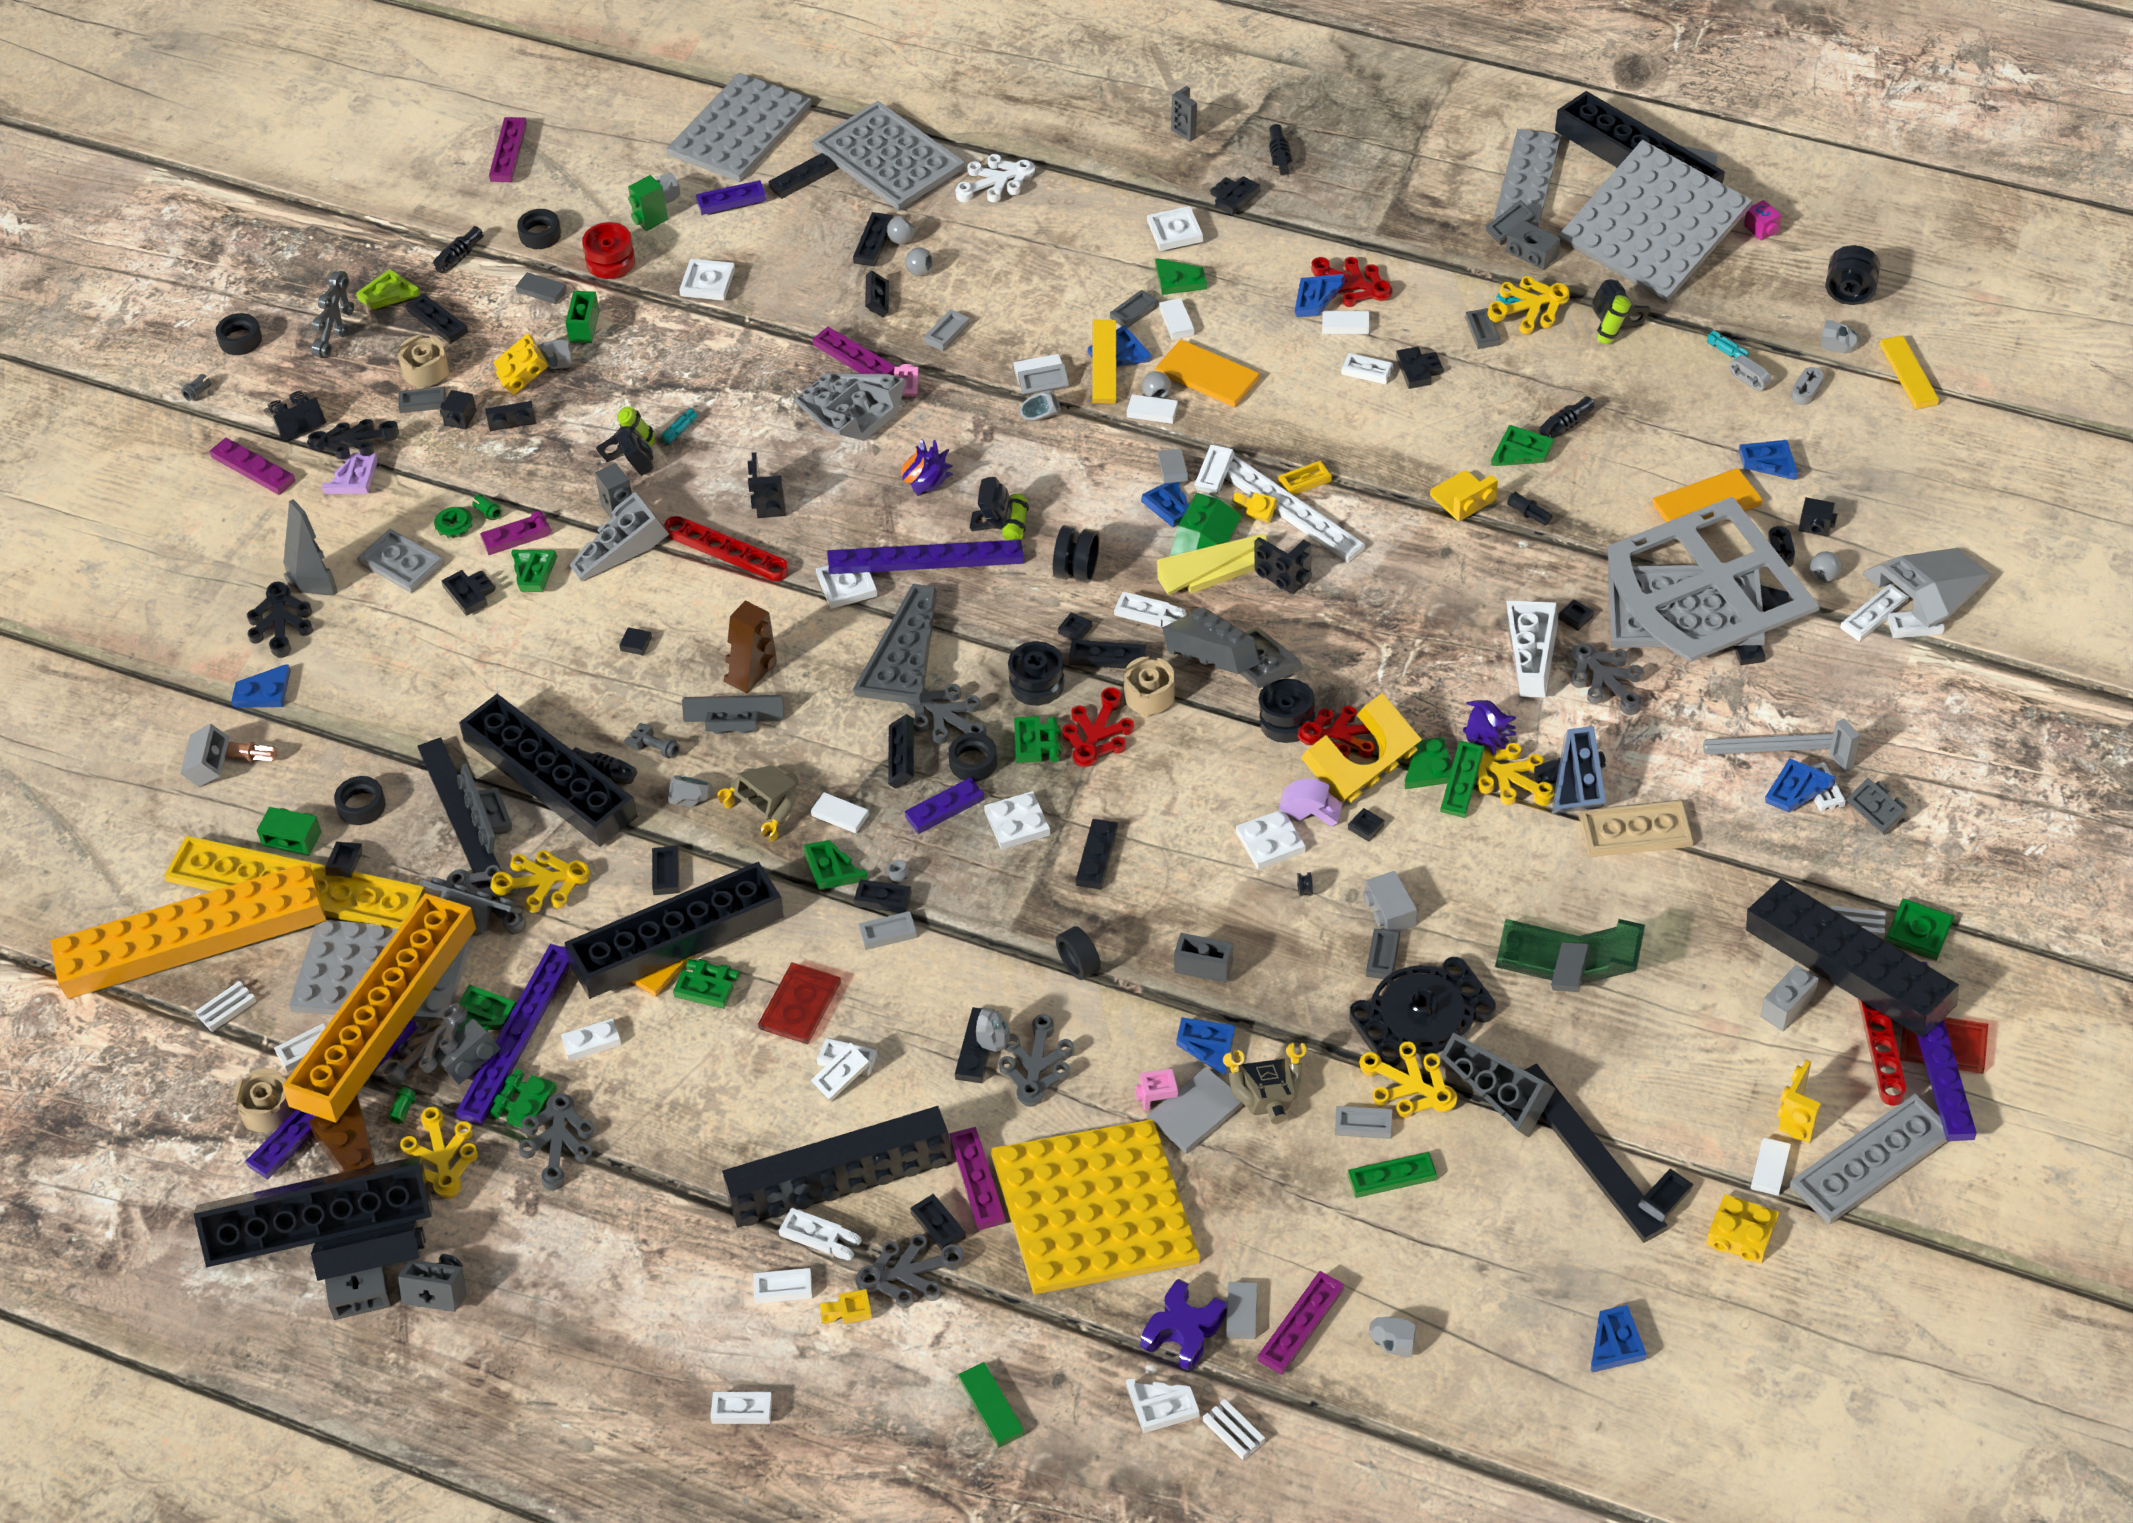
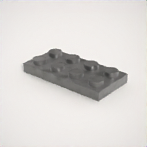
M1259 627L1245 632L1253 637L1260 664L1240 674L1256 688L1268 687L1274 681L1289 678L1296 672L1303 670L1301 661Z

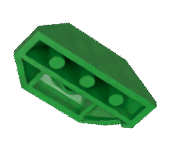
M1196 493L1178 525L1170 556L1229 542L1242 519L1241 514L1228 499L1207 493Z

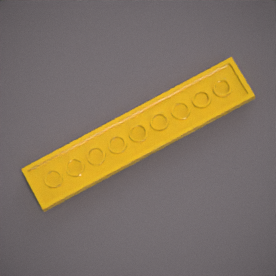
M185 836L164 877L166 882L215 891L308 862ZM309 862L317 878L326 917L399 929L426 893L423 886L354 872L352 878L326 876V865Z

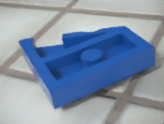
M1344 274L1301 278L1295 306L1296 317L1320 315L1345 284Z
M1125 325L1116 329V367L1151 361L1152 355ZM1091 345L1090 347H1088V351H1087V353H1088L1091 357H1092V345Z
M1787 440L1739 445V455L1744 469L1792 480L1797 479L1798 471Z
M1180 482L1162 484L1143 493L1141 497V502L1171 527L1179 525L1189 507V504L1186 502L1185 493L1181 492L1179 488Z
M289 664L237 681L231 700L233 707H283L291 672Z
M1789 758L1765 796V803L1789 813L1835 784V776Z
M1182 1017L1176 1045L1214 1070L1226 1075L1227 1066L1223 1062V1057L1226 1053H1231L1235 1025Z
M1628 1305L1600 1311L1591 1372L1646 1360L1647 1354Z

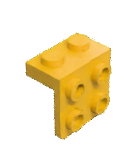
M1464 470L1433 487L1430 490V496L1460 522L1496 501L1498 480L1493 475H1490L1478 481L1471 473Z
M1806 1059L1802 1067L1797 1066L1791 1078V1081H1793L1791 1087H1785L1780 1098L1782 1104L1778 1110L1777 1117L1780 1118L1778 1130L1789 1134L1795 1139L1810 1143L1814 1136L1821 1103L1803 1096L1812 1061Z

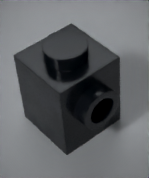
M455 390L450 391L445 402H442L440 406V415L443 417L444 426L465 430L477 411L473 394Z
M1805 497L1798 531L1828 537L1830 527L1835 528L1838 513H1833L1835 503Z

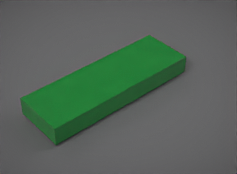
M1459 740L1440 812L1466 818L1485 746Z
M1426 1152L1349 1169L1348 1178L1355 1198L1435 1181L1437 1180V1173L1430 1153Z
M985 1362L958 1374L959 1381L998 1448L1024 1436V1429Z

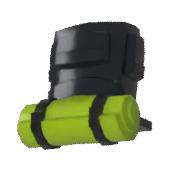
M1605 280L1594 296L1592 308L1602 322L1597 329V340L1603 344H1612L1620 328L1642 326L1651 310L1649 306H1634L1631 304L1630 299L1626 295L1625 288L1618 280ZM1642 312L1638 319L1631 320L1630 315Z
M626 406L617 415L620 428L611 438L598 445L596 449L606 462L624 453L626 459L642 476L653 469L652 460L654 457L651 446L655 441V433L653 428L647 425L641 418L638 410ZM619 443L617 449L614 452H605V449L608 446L617 445Z
M996 477L981 479L978 495L980 510L972 512L970 530L999 529L1002 530V535L1006 540H1021L1023 533L1026 531L1025 519L1026 513L1029 511L1028 499L1019 493L1009 496L1007 488ZM981 516H984L987 521L982 524H978L977 520Z

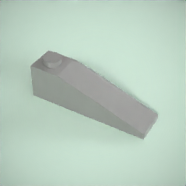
M636 492L615 507L611 512L613 517L606 525L602 524L599 527L597 537L593 542H588L571 562L570 567L581 581L650 550L669 535Z

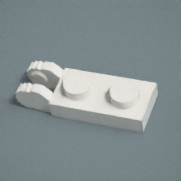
M1122 592L1114 609L1115 616L1159 627H1164L1187 616V612L1183 608L1170 605L1168 602L1128 592Z
M794 1208L790 1209L779 1229L781 1237L828 1254L832 1253L837 1258L847 1261L853 1258L854 1253L849 1247L837 1243L838 1239L845 1244L857 1247L862 1241L857 1233L844 1229L841 1225Z

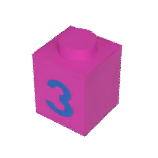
M1765 200L1754 204L1746 212L1744 226L1762 241L1779 232L1782 215Z

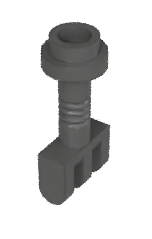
M639 723L636 726L637 730H633L630 736H627L624 740L627 746L636 750H640L645 744L661 750L662 756L668 759L675 758L680 751V745L675 739L667 738L663 741L653 737L652 727L643 723Z

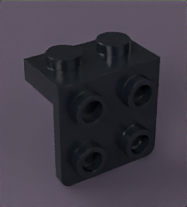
M302 390L291 393L289 398L284 401L279 399L267 404L268 408L263 410L265 415L273 419L282 441L327 423L317 398L307 392H302Z
M752 452V460L747 461L748 474L752 475L751 478H748L749 492H754L751 495L752 509H756L757 518L786 516L781 475L760 477L757 452Z
M1260 537L1254 541L1255 571L1260 577L1268 579L1280 589H1284L1291 594H1294L1303 585L1309 583L1312 577L1311 543L1302 540L1293 550L1286 553Z

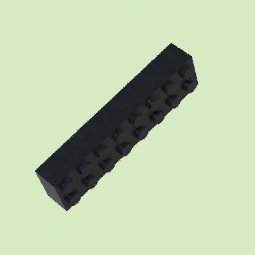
M1588 91L1583 92L1557 110L1555 131L1616 168L1644 140L1723 184L1725 171Z
M498 693L459 722L463 740L466 744L599 847L638 817L633 796Z
M758 861L564 942L568 963L588 998L591 999L783 918L782 897Z
M1782 879L1777 881L1747 909V932L1922 1038H1925L1957 1006L1958 983Z
M934 1106L722 1170L730 1208L736 1226L739 1228L742 1226H752L768 1218L781 1217L788 1213L791 1208L797 1210L807 1209L814 1204L833 1201L850 1193H860L873 1186L886 1185L893 1180L906 1176L912 1177L919 1172L932 1168L938 1169L952 1163L948 1130L939 1106Z
M421 1155L199 1204L196 1205L193 1215L207 1268L432 1217L433 1207Z

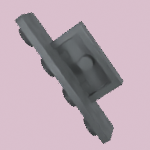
M782 695L682 698L683 721L705 722L706 732L712 731L715 734H723L727 731L750 733L756 731L760 720L784 719Z
M462 764L461 774L457 776L459 789L464 790L466 807L471 808L472 823L474 826H478L480 844L485 845L488 854L494 853L495 834L512 831V822L499 789L492 788L478 791L468 765Z
M432 877L431 881L422 880L420 884L442 891L440 898L471 907L476 929L480 931H486L492 907L514 913H522L523 908L515 906L516 901L500 897V900L497 901L492 899L493 894L477 890V894L470 893V887L460 884H454V887L446 885L447 880Z

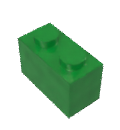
M649 175L628 186L630 195L628 200L633 212L631 217L636 225H640L645 231H648L668 220L663 186L655 178Z
M573 291L565 322L569 343L593 342L600 312L596 291Z
M274 807L268 808L257 828L262 846L310 856L322 833L317 816Z

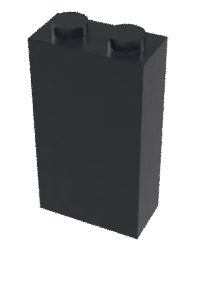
M417 1221L315 1243L311 1256L317 1281L420 1258L421 1250L425 1249L424 1243H426L423 1226L418 1227Z

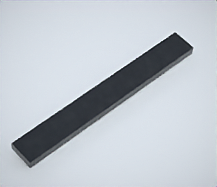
M440 737L418 745V751L473 874L485 872L486 868L491 865H496L500 869L494 853L488 854L485 845L480 844L478 826H474L472 823L471 808L466 807L465 792L459 789L458 773L442 738ZM491 882L478 883L480 889L491 887Z
M1536 1063L1525 1069L1524 1071L1555 1088L1541 1116L1642 1242L1645 1243L1667 1231L1668 1225L1665 1221L1660 1222L1638 1206L1644 1197L1642 1192L1540 1066Z

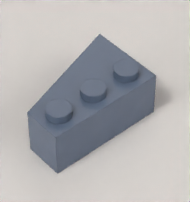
M1594 726L1568 729L1564 735L1551 814L1602 808L1606 804Z

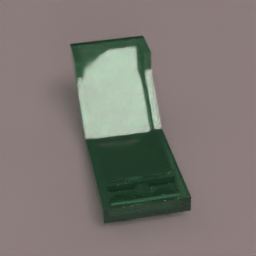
M1505 919L1495 967L1552 981L1561 944L1564 942L1589 944L1590 951L1581 984L1634 972L1638 966L1645 925L1618 919L1616 927L1577 936Z

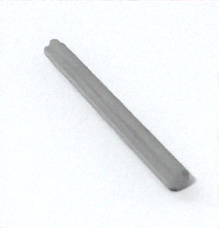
M1834 733L1705 739L1703 751L1705 754L1830 749Z

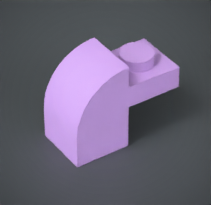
M1300 779L1283 789L1279 809L1297 821L1313 814L1332 827L1338 823L1342 802L1328 793L1330 785L1315 779Z

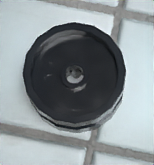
M1857 245L1843 246L1831 255L1825 284L1827 293L1834 300L1848 305L1863 304L1871 300L1876 294L1881 265L1878 256L1872 250Z
M1063 525L1056 539L1052 570L1055 578L1067 580L1073 574L1076 582L1087 584L1091 582L1099 554L1100 537L1098 530L1085 528L1079 535L1076 526Z
M1040 641L1027 642L1016 647L1008 660L1009 685L1012 695L1018 701L1034 706L1049 704L1056 700L1063 692L1065 684L1061 652L1055 646Z
M1285 678L1272 682L1270 686L1264 687L1260 691L1258 704L1261 731L1266 737L1276 742L1291 743L1300 741L1297 736L1298 729L1304 723L1314 722L1316 719L1313 690L1300 680Z

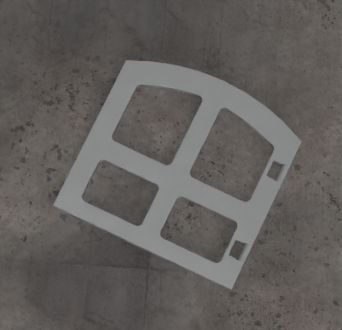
M1733 497L1607 546L1608 563L1613 582L1630 613L1657 641L1690 662L1802 618L1820 609L1819 604ZM1714 513V516L1706 520L1702 518V516ZM1730 519L1755 551L1727 563H1722L1697 530L1721 520ZM1644 539L1647 540V543L1642 544L1640 546L1635 545L1636 542H1639ZM1679 540L1703 572L1649 594L1643 593L1634 574L1630 557L1668 541ZM1767 567L1793 598V601L1766 612H1760L1734 579L1759 568ZM1709 588H1716L1741 622L1699 639H1693L1666 620L1657 609Z

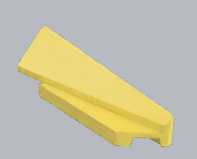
M1260 534L1161 558L1157 561L1158 580L1168 595L1184 587H1187L1190 594L1255 571L1254 541L1258 537L1267 541L1266 535Z

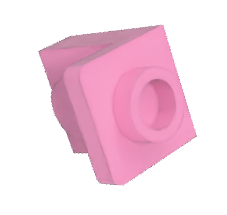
M902 364L900 367H895L894 376L903 378L906 382L902 397H918V379L920 377L918 367H914L911 364Z
M1172 1068L1140 1073L1139 1085H1135L1137 1101H1142L1144 1111L1150 1110V1101L1178 1097V1089Z

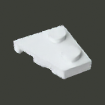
M1135 1379L1126 1380V1387L1143 1434L1200 1417L1199 1409L1190 1386H1169L1160 1382H1153V1385L1136 1383Z

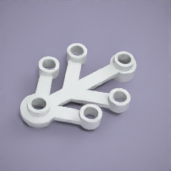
M997 154L988 156V166L991 169L982 168L979 162H970L968 164L969 175L988 178L972 184L960 182L955 189L956 199L960 202L971 201L974 196L973 192L994 185V187L987 190V198L990 202H998L1001 199V192L1007 180L1015 177L1014 180L1007 183V191L1011 195L1019 194L1023 180H1028L1033 176L1035 165L1028 160H1020L1016 163L1003 161ZM1002 168V169H1006L1007 171H1004V172H1003V171L992 170V169Z

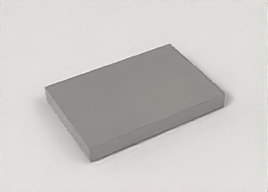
M392 529L387 530L357 557L359 564L411 594L444 565L442 557Z
M1205 1067L1178 1089V1097L1166 1099L1147 1115V1120L1153 1119L1156 1129L1187 1154L1243 1107L1244 1104L1232 1095L1231 1087Z

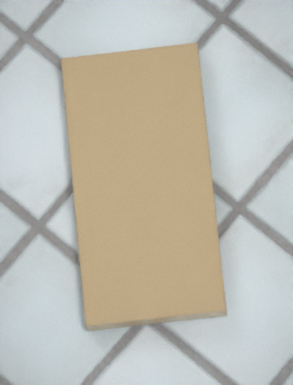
M1683 800L1579 811V819L1589 857L1693 847L1694 840Z

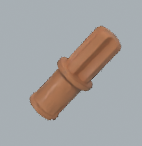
M228 742L226 755L228 758H243L249 762L254 760L275 761L278 751H276L274 746L256 745L255 742H249V744Z

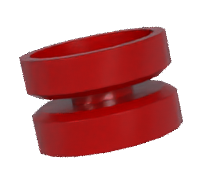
M614 222L599 223L589 228L583 235L582 245L586 266L592 275L603 279H614L626 275L632 270L635 265V254L631 233L627 227Z

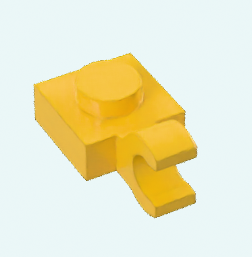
M1235 492L1231 500L1235 503L1236 508L1247 510L1245 514L1248 518L1270 523L1278 503L1274 497L1255 492L1252 498Z
M867 1289L838 1294L839 1301L820 1304L822 1324L832 1323L842 1317L843 1324L872 1320Z

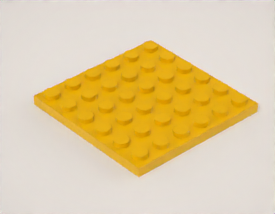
M1153 1119L992 1148L991 1156L1034 1295L1199 1264L1200 1255Z

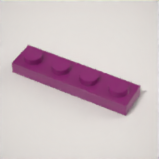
M504 117L489 172L490 182H512L527 126L526 117Z
M829 326L812 339L813 346L860 374H890L894 376L896 366Z
M227 437L209 451L211 458L278 495L282 494L296 481L294 474Z
M972 1127L949 1133L950 1142L978 1231L1005 1224V1217L977 1128Z
M1319 1271L1258 1354V1362L1283 1375L1342 1294L1344 1284Z

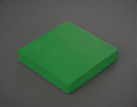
M1902 898L1885 941L1895 947L1937 961L1953 923L1954 915Z

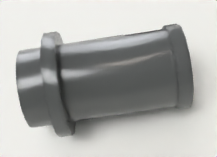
M200 374L190 384L183 386L181 393L186 400H196L202 391L211 386L209 378L203 382V379L206 378L205 374Z

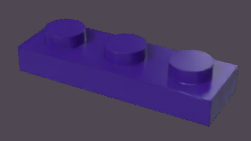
M761 180L699 193L696 194V200L701 215L763 202L766 201V195Z
M970 777L904 811L905 818L915 831L920 834L984 801V793Z

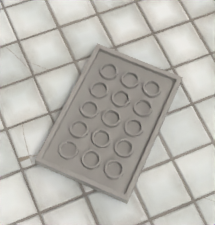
M739 72L667 147V154L741 182L812 106L811 98Z
M876 101L812 141L814 150L820 154L824 153L836 166L898 211L965 169V162L879 101Z
M1699 565L1632 566L1638 584L1645 594L1703 572ZM1608 567L1611 648L1666 647L1647 632L1630 613L1615 587L1610 568ZM1759 569L1735 578L1734 580L1760 612H1763ZM1709 588L1657 609L1666 620L1693 639H1699L1741 622L1716 588ZM1765 633L1732 646L1764 645Z
M331 920L315 924L289 1004L291 1011L335 1015L398 929L376 924ZM470 936L411 1020L424 1023L441 1018L444 1009L454 1003L472 936Z

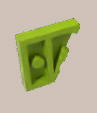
M389 269L359 290L356 296L357 300L374 310L420 296V290Z

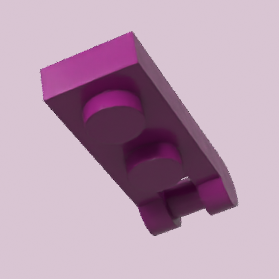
M535 511L530 517L481 532V540L488 556L549 536L552 529L549 523L546 522L547 518L544 512Z

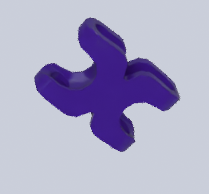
M1177 1279L1164 1297L1165 1312L1153 1314L1143 1330L1140 1347L1146 1351L1155 1352L1164 1342H1177L1182 1346L1179 1352V1367L1191 1371L1204 1353V1338L1214 1336L1224 1321L1228 1303L1225 1300L1214 1297L1206 1307H1191L1186 1303L1189 1298V1283Z

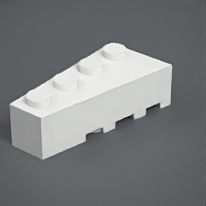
M1506 601L1520 697L1546 698L1558 627L1557 605L1551 602Z

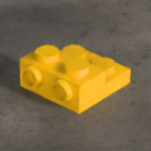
M528 333L493 362L497 368L496 374L503 387L513 395L517 394L549 366L534 338Z
M1724 1194L1708 1232L1706 1245L1713 1247L1717 1251L1729 1252L1740 1256L1744 1260L1762 1264L1779 1212Z

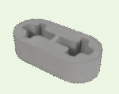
M1739 355L1729 364L1731 373L1756 391L1763 390L1771 383L1769 372L1744 355Z
M1809 367L1801 373L1792 389L1791 398L1794 403L1807 405L1812 402L1823 383L1824 374L1820 369Z

